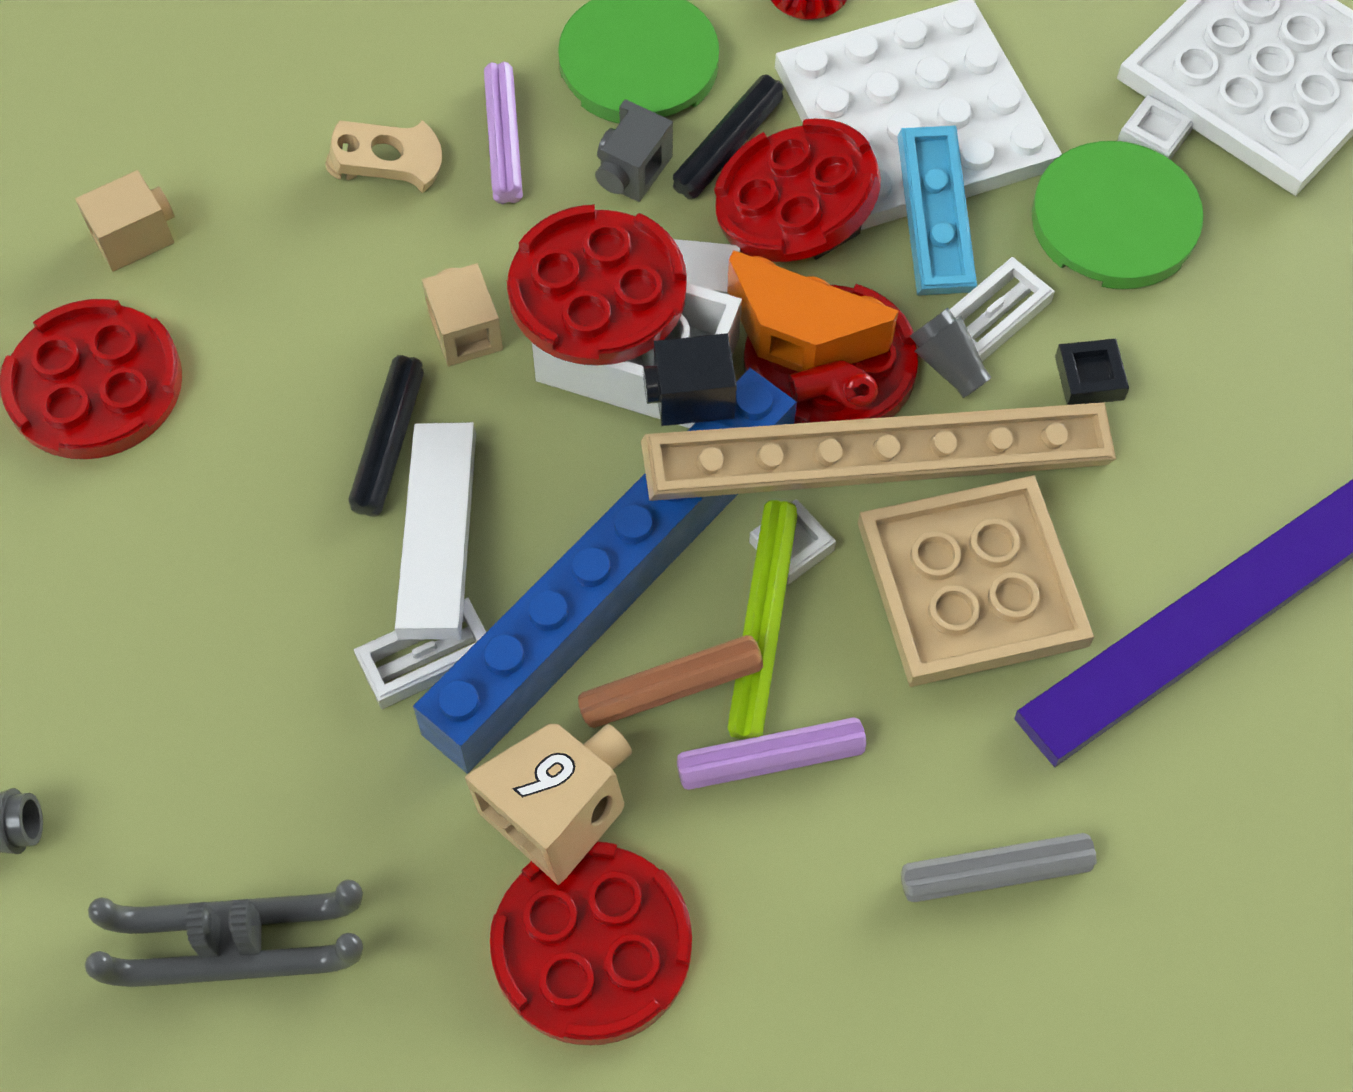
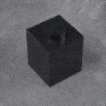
M728 333L654 341V366L643 367V380L647 404L658 403L661 426L735 418L737 385Z

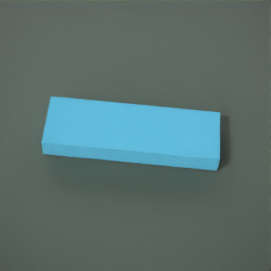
M957 127L901 128L897 138L917 296L970 293L977 287Z

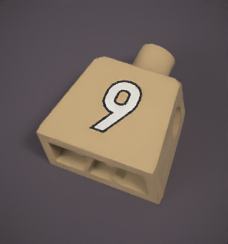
M548 724L465 776V780L478 813L559 885L568 877L622 813L624 801L617 776L613 770L632 754V750L624 736L609 724L605 725L584 744L559 724Z

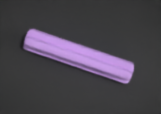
M505 61L499 64L491 62L484 68L493 199L500 204L507 202L517 203L523 197L513 67Z
M853 717L684 751L677 756V769L683 788L690 790L858 756L865 752L866 735L861 721Z

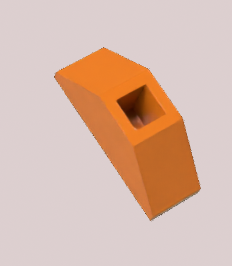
M733 250L729 258L727 293L742 299L740 320L758 357L799 372L833 361L843 360L853 364L889 351L893 342L899 310L885 306L881 301L873 297H860L833 287L821 278L814 276L806 277L781 268L766 258L759 256L751 257Z

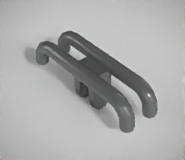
M347 879L337 886L336 891L297 896L145 907L123 906L113 903L108 898H97L89 905L88 915L94 924L104 930L127 934L187 931L188 941L198 955L153 959H120L112 957L106 952L96 951L87 957L85 969L91 978L100 983L122 987H146L340 971L351 967L361 959L363 943L356 934H342L336 943L331 945L261 950L262 925L323 921L347 916L360 907L363 891L357 882Z

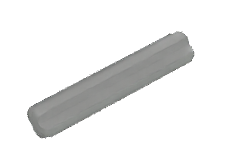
M1080 833L907 863L901 871V883L907 900L919 902L1090 872L1097 863L1096 851L1091 837L1088 834Z

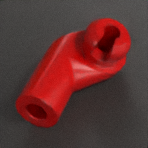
M843 360L833 361L788 375L790 392L797 403L825 395L846 407L864 409L872 404L878 394V385L868 373Z

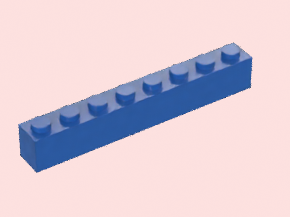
M749 368L736 381L735 418L697 422L688 431L794 424L797 401ZM645 473L413 705L421 735L468 774L738 494L649 501Z

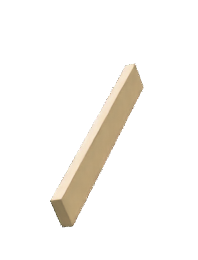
M1105 402L645 434L641 440L649 501L1104 466L1116 460Z

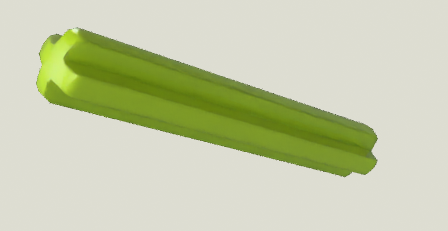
M769 500L763 508L742 637L750 635L756 640L762 655L763 668L759 672L735 679L727 728L730 736L739 740L763 736L798 516L796 505L788 501Z

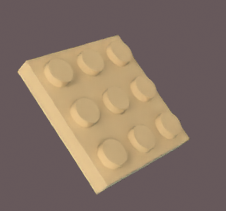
M1035 475L860 512L858 519L859 530L910 687L1090 647L1094 635Z

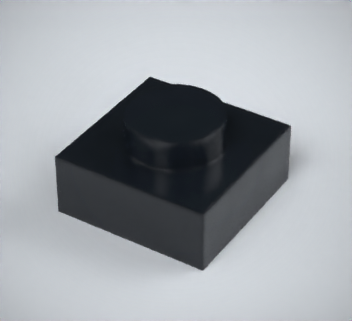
M1116 338L1058 345L1055 360L1067 405L1125 400L1129 385Z

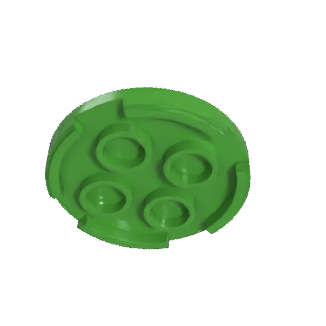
M591 0L579 8L568 20L561 33L558 47L561 78L563 77L568 88L581 101V107L597 117L619 124V106L625 99L663 117L678 113L690 105L696 107L712 89L717 78L719 66V42L714 27L705 14L687 0Z
M1099 141L1070 149L1056 158L1047 167L1039 180L1033 199L1032 223L1041 247L1060 268L1067 266L1081 275L1102 281L1101 287L1135 289L1159 283L1181 269L1182 264L1191 255L1200 237L1203 226V207L1193 182L1172 160L1152 149L1134 143Z

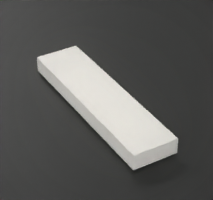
M474 422L414 424L395 631L398 640L461 639L476 444Z

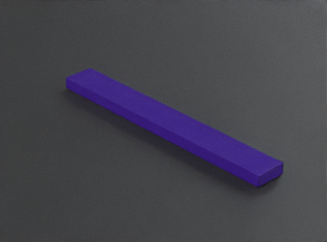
M1353 479L1017 710L1014 720L1055 768L1353 558Z

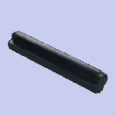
M765 74L753 83L673 174V188L677 193L683 194L690 200L697 198L729 159L742 147L782 101L784 86L779 80H774L769 74Z
M397 355L392 359L348 498L351 510L359 515L365 514L376 517L383 510L424 376L422 362L415 357Z

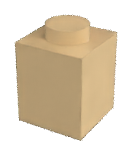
M138 170L75 198L87 228L112 272L174 244L167 224L168 220L175 218L173 210L162 189L158 186L150 190Z

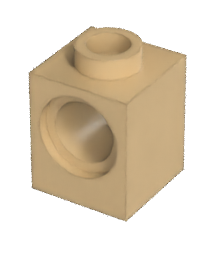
M478 263L462 268H448L435 276L422 279L428 314L448 367L503 350L499 317Z

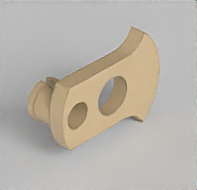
M340 120L332 133L330 151L325 165L330 175L337 179H341V174L343 173L346 174V180L354 179L358 175L403 180L412 183L423 193L432 186L437 178L442 163V150L437 136L423 120L411 128ZM343 143L348 144L346 151L342 150ZM377 144H388L396 148L401 157L394 161L383 160L377 157L371 148Z

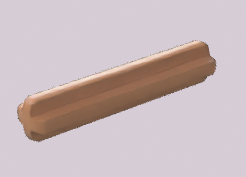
M746 635L584 691L578 696L580 713L589 727L596 728L759 672L763 668V659L759 646L752 636Z

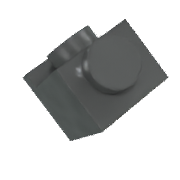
M625 99L619 106L620 124L616 129L609 128L599 143L597 157L601 160V165L595 172V177L598 183L607 191L614 194H623L640 202L673 157V121Z

